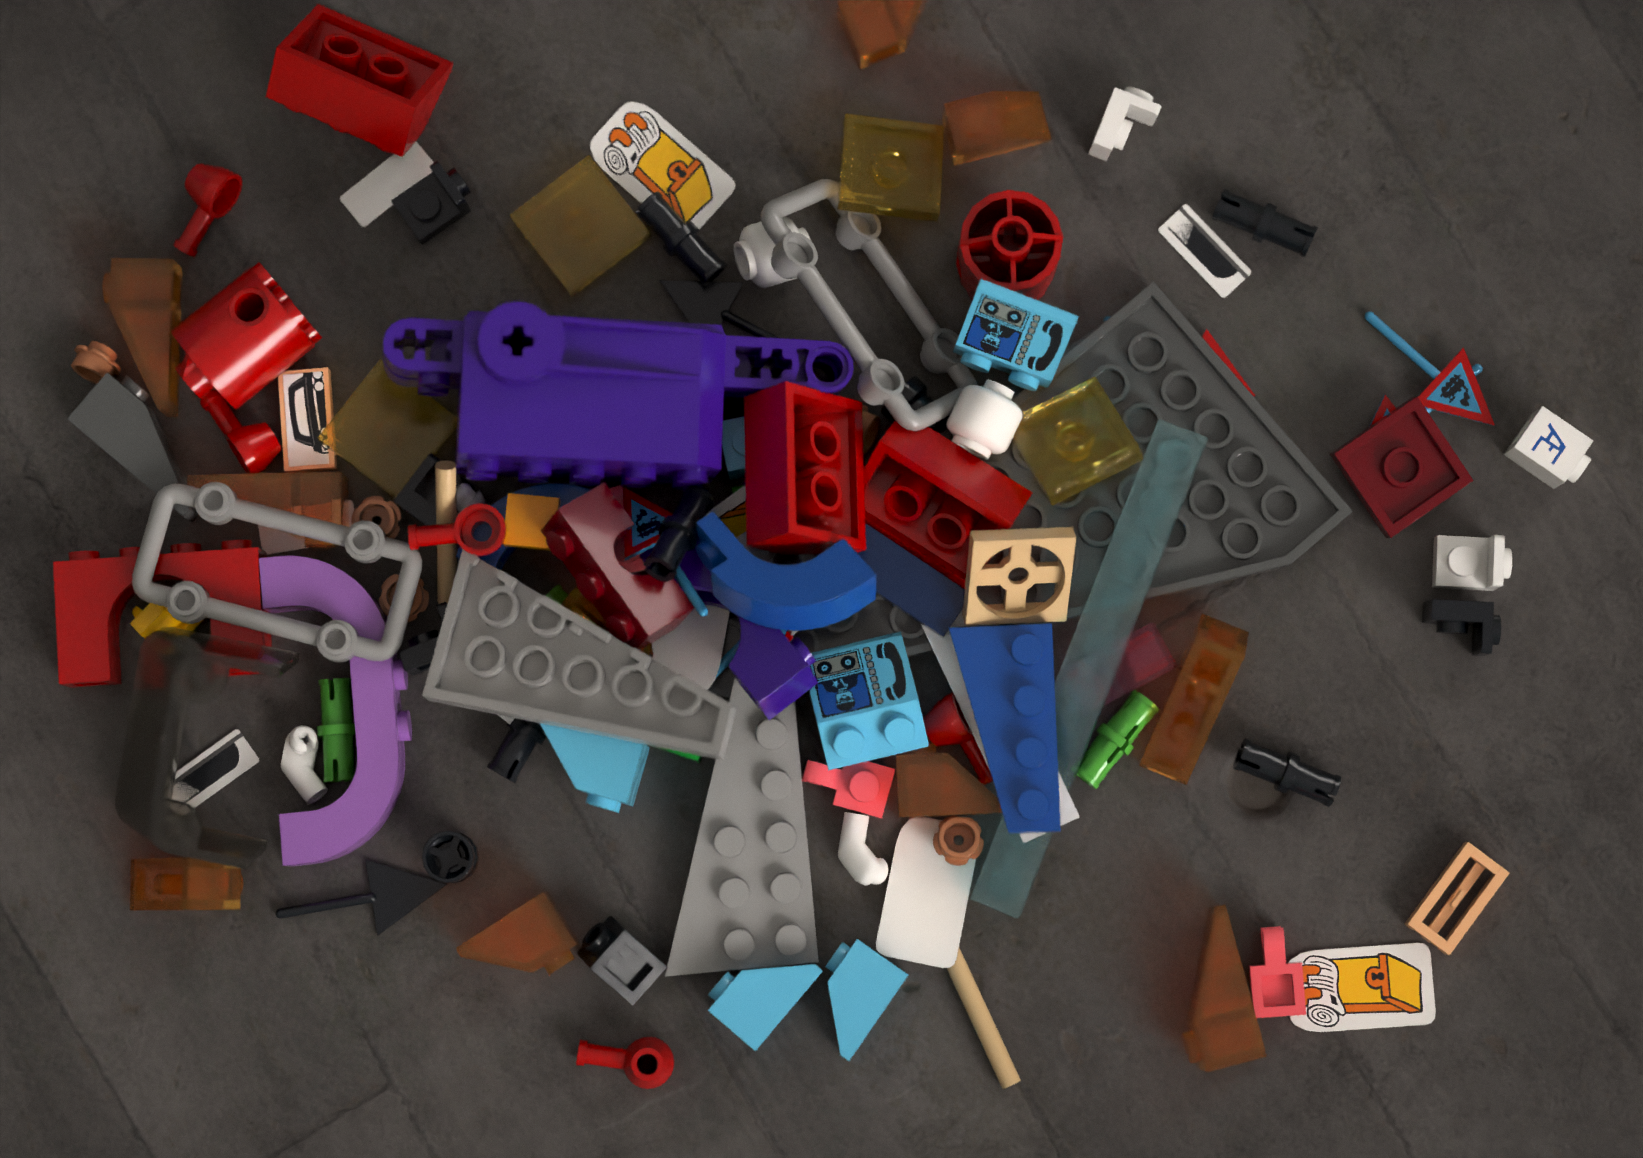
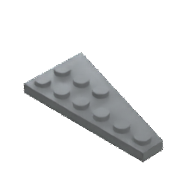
M734 678L729 703L736 708V713L724 760H715L665 977L819 962L795 701L769 721L740 686L736 678Z

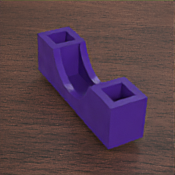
M653 548L639 555L643 562L650 555ZM696 549L687 551L679 566L703 603L720 607L733 613L713 595L711 571L702 563ZM733 613L740 619L741 637L738 649L728 666L740 686L770 721L818 684L810 668L816 660L798 637L789 641L780 629L755 624Z

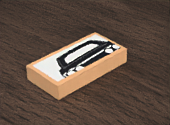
M325 367L284 371L278 376L284 472L290 474L337 470L331 370Z

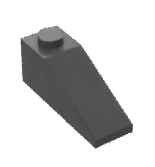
M106 373L70 414L67 420L155 494L164 486L172 483L186 485L157 413L144 403L150 394L127 375L119 382L109 373ZM176 503L173 505L175 511L191 522L199 515L195 508Z

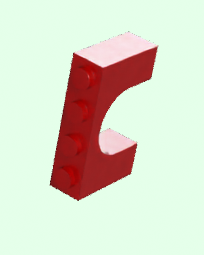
M252 540L222 541L221 550L201 551V544L198 543L170 545V553L159 555L152 579L154 583L163 580L193 581L204 587L211 598L268 612L262 607L259 558L267 557V552L259 547H252ZM140 547L119 549L120 557L100 558L99 551H74L68 553L69 561L53 562L59 685L77 688L122 684L119 625L127 603L136 594L132 586V574ZM210 619L214 674L229 677L273 673L271 634Z

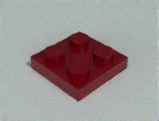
M1417 396L1410 398L1330 454L1385 538H1392L1474 481Z

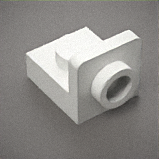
M1115 87L1088 154L1107 161L1113 147L1123 150L1133 122L1124 119L1125 116L1153 126L1162 106L1152 102L1153 97L1143 90L1134 87H1125V90H1121Z
M1446 535L1434 537L1432 588L1494 591L1503 586L1504 579L1510 578L1512 551L1510 548H1505L1504 535H1492L1489 538Z

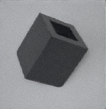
M432 453L428 454L394 499V502L400 508L425 526L436 525L435 464L441 460ZM456 474V488L461 483H467L475 491L471 483Z

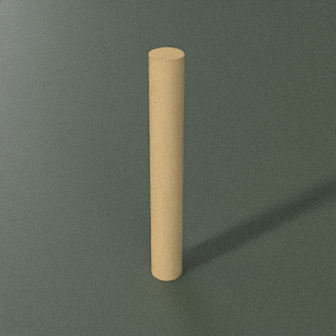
M448 460L439 461L435 464L436 524L455 523L457 518L456 464ZM457 543L437 545V597L439 604L443 602L448 603L458 568L456 557Z
M958 948L955 964L947 968V971L1002 1089L1018 1083L1021 1079L960 948Z

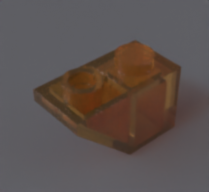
M840 0L837 2V16L859 69L907 50L927 0Z

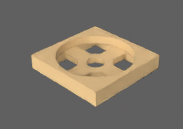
M1073 527L970 531L962 612L965 626L1066 622L1076 545V535ZM1032 545L1048 549L1058 557V561L1035 562L1031 557ZM1009 548V555L1003 558L999 564H985L996 553ZM1021 567L1028 571L1027 576L1023 580L1012 581L1008 578L1009 573L1015 568ZM1055 583L1054 594L1047 601L1026 603L1027 589L1031 588L1034 584ZM1001 585L1005 589L1004 604H985L976 593L977 586Z

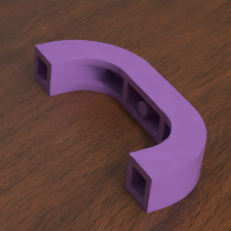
M302 556L259 558L262 607L264 610L270 613L317 611L330 616L333 620H343L351 624L361 637L377 641L382 639L387 616L380 608L379 602L361 583L344 571L326 562ZM397 653L392 658L384 661H372L356 656L349 660L357 748L355 775L346 792L332 804L313 811L279 814L283 866L324 863L353 852L370 840L381 829L396 806L405 774L404 741L412 740L409 710L402 711L400 690L408 689V674L402 661L397 660Z

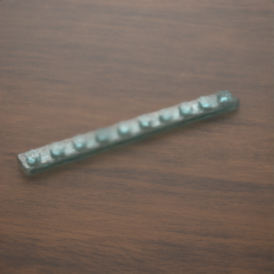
M1158 419L1055 681L1058 771L1068 793L1079 770L1208 441L1206 436ZM1002 816L970 899L1014 918H1020L1054 832H1047L1023 843L1020 834L1008 833L1004 816Z

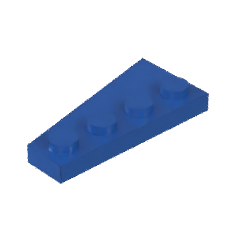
M1052 623L949 628L1008 833L1061 832Z

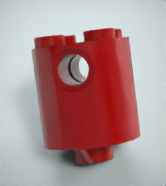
M1005 190L987 195L971 208L962 223L956 259L960 283L966 289L971 300H973L981 279L1035 300L1043 297L1054 278L1061 257L1063 243L1059 220L1047 203L1028 192Z
M260 262L246 269L170 330L176 341L186 352L184 360L174 367L184 382L200 399L211 390L217 389L236 410L313 349L315 344L322 339L321 335Z

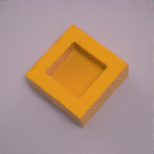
M508 493L505 514L507 532L503 545L550 551L541 529L556 510L560 508V498Z

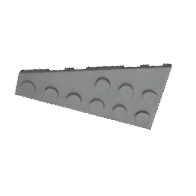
M462 549L422 696L432 702L724 760L736 713V708L732 704L686 677L654 661L650 656L636 648L630 647L607 631L547 596L534 591L511 575L481 560L478 556L469 554Z

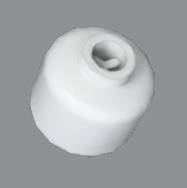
M786 216L782 218L791 232L803 234L810 239L805 228H797L795 223ZM762 222L744 227L739 241L734 244V256L740 274L746 281L751 279L754 284L761 288L797 279L782 278L774 271L771 265L773 248L776 245L764 229Z
M989 379L986 380L983 387L978 385L964 387L946 424L947 429L954 436L952 442L974 456L988 460L991 454L1004 453L1008 449L1023 416L1019 406L1011 400L1014 391Z

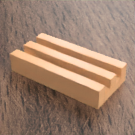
M1464 842L1404 924L1411 930L1419 933L1427 942L1435 945L1443 954L1450 955L1510 872L1471 843ZM1469 857L1476 861L1429 926L1425 925L1423 920ZM1485 869L1492 873L1490 878L1446 938L1441 937L1438 932Z

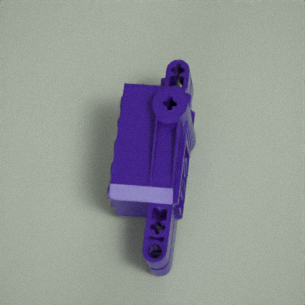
M521 301L503 303L490 312L469 311L467 316H464V321L422 318L400 319L391 324L385 332L382 355L384 371L389 379L398 385L418 387V395L444 397L449 395V389H458L455 464L456 474H465L466 479L494 481L497 480V476L518 477V481L524 483H548L549 479H568L570 484L581 486L600 485V481L621 482V486L627 488H650L652 484H671L672 489L685 490L690 485L703 488V484L711 483L720 472L723 403L744 404L745 396L784 381L838 395L852 378L854 370L853 359L848 350L839 343L832 341L725 335L722 326L719 324L547 315L537 306ZM404 347L414 348V359L408 360L403 358ZM425 347L431 348L430 361H425ZM816 367L825 371L830 382L826 383L816 378L813 368ZM771 375L778 376V378H771Z

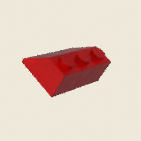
M317 4L276 47L266 97L283 104L293 112L303 113L326 123L336 131L348 133L367 141L381 151L403 157L422 135L449 78L454 63Z
M787 381L745 396L747 547L783 555L821 554L844 538L857 553L866 551L862 402Z
M896 420L880 439L864 468L865 523L964 589L970 531L1011 529L1033 494L1027 488L930 427L919 431H911L900 426ZM993 556L985 564H989Z

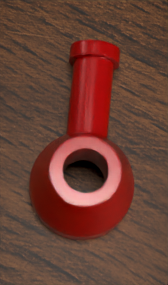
M199 163L190 170L185 179V190L198 207L180 238H176L173 246L191 257H196L198 253L197 248L213 220L226 215L240 196L242 178L230 169Z
M217 389L210 391L200 400V405L205 411L210 413L224 434L237 461L250 478L266 469L282 450L278 439L266 422L242 426L225 401V398Z
M477 503L464 508L458 514L455 523L426 526L408 525V540L410 550H419L420 547L458 543L469 554L486 556L494 553L502 546L506 538L507 527L503 516L497 509L487 504ZM481 524H487L492 528L491 537L483 542L475 540V529Z
M953 692L944 696L923 717L928 738L937 747L960 744L978 775L977 780L982 786L992 782L991 772Z
M651 1036L635 1040L627 1049L588 1043V1040L580 1039L576 1065L584 1066V1064L623 1069L631 1083L640 1088L652 1089L663 1085L670 1078L674 1069V1055L670 1047L663 1040ZM651 1054L657 1059L658 1067L656 1071L646 1074L639 1069L638 1060L642 1055Z

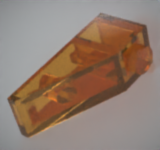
M111 258V273H105L103 277L105 303H110V310L157 409L167 417H178L179 374L174 367L180 363V345L170 330L181 322L182 268L173 259Z
M342 472L187 475V485L201 488L204 484L210 482H221L229 486L239 499L349 527V478ZM281 531L298 540L304 539L305 547H335V544Z
M1201 613L1175 673L1139 766L1187 785L1245 657L1249 632Z
M1226 904L1209 907L1187 1017L1190 1032L1182 1033L1190 1064L1198 1062L1200 1070L1206 1073L1267 1057Z

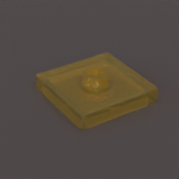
M845 113L842 122L837 210L937 222L941 204L944 126Z
M590 155L509 215L571 297L651 237L648 229Z
M380 359L319 435L318 441L395 499L428 454L436 455L457 428V417L433 398L418 395V387L398 385L389 379L384 371L383 361Z
M1095 376L1023 412L1022 420L1012 439L1052 506L1144 460L1142 450Z

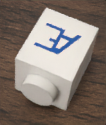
M1542 406L1530 415L1503 455L1555 489L1565 483L1566 480L1575 483L1591 461V458L1585 455V453L1593 443V440Z

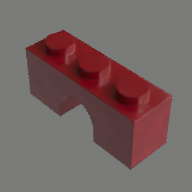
M604 482L558 508L541 529V532L545 536L548 548L552 554L563 561L575 578L582 596L591 601L603 617L609 633L630 647L641 650L676 629L693 611L694 606L674 578L671 581H660L650 575H635L625 570L619 564L614 554V547L633 527L634 523Z

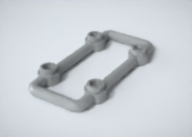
M820 179L770 200L763 206L761 222L776 245L773 248L771 265L774 271L782 278H798L848 350L862 371L857 385L860 397L870 405H885L896 422L903 428L911 431L923 430L948 417L962 389L968 385H977V381L969 368L960 363L962 356L953 352L959 335L950 329L941 328L879 239L881 223L877 215L870 208L861 204H855L846 189L831 179ZM822 200H829L840 216L836 228V237L839 243L849 250L862 249L925 340L920 353V359L924 367L935 374L947 373L958 389L917 410H913L901 393L904 389V378L901 371L892 362L877 358L814 266L818 260V253L814 244L803 234L791 232L782 218Z
M210 482L204 484L201 488L172 483L159 490L153 500L132 574V586L140 599L148 603L167 607L168 612L175 619L186 624L200 622L205 617L317 646L319 652L325 658L337 663L346 662L354 656L372 661H384L392 658L402 644L420 579L423 561L418 550H410L409 543L386 537L385 532L371 521L361 520L347 527L239 499L229 486L221 482ZM176 503L195 508L202 519L214 525L226 524L234 518L345 547L348 554L360 563H373L381 557L402 562L382 639L377 641L361 637L351 624L343 620H332L326 622L323 626L211 598L204 587L193 581H182L173 587L154 583L152 579L173 505Z

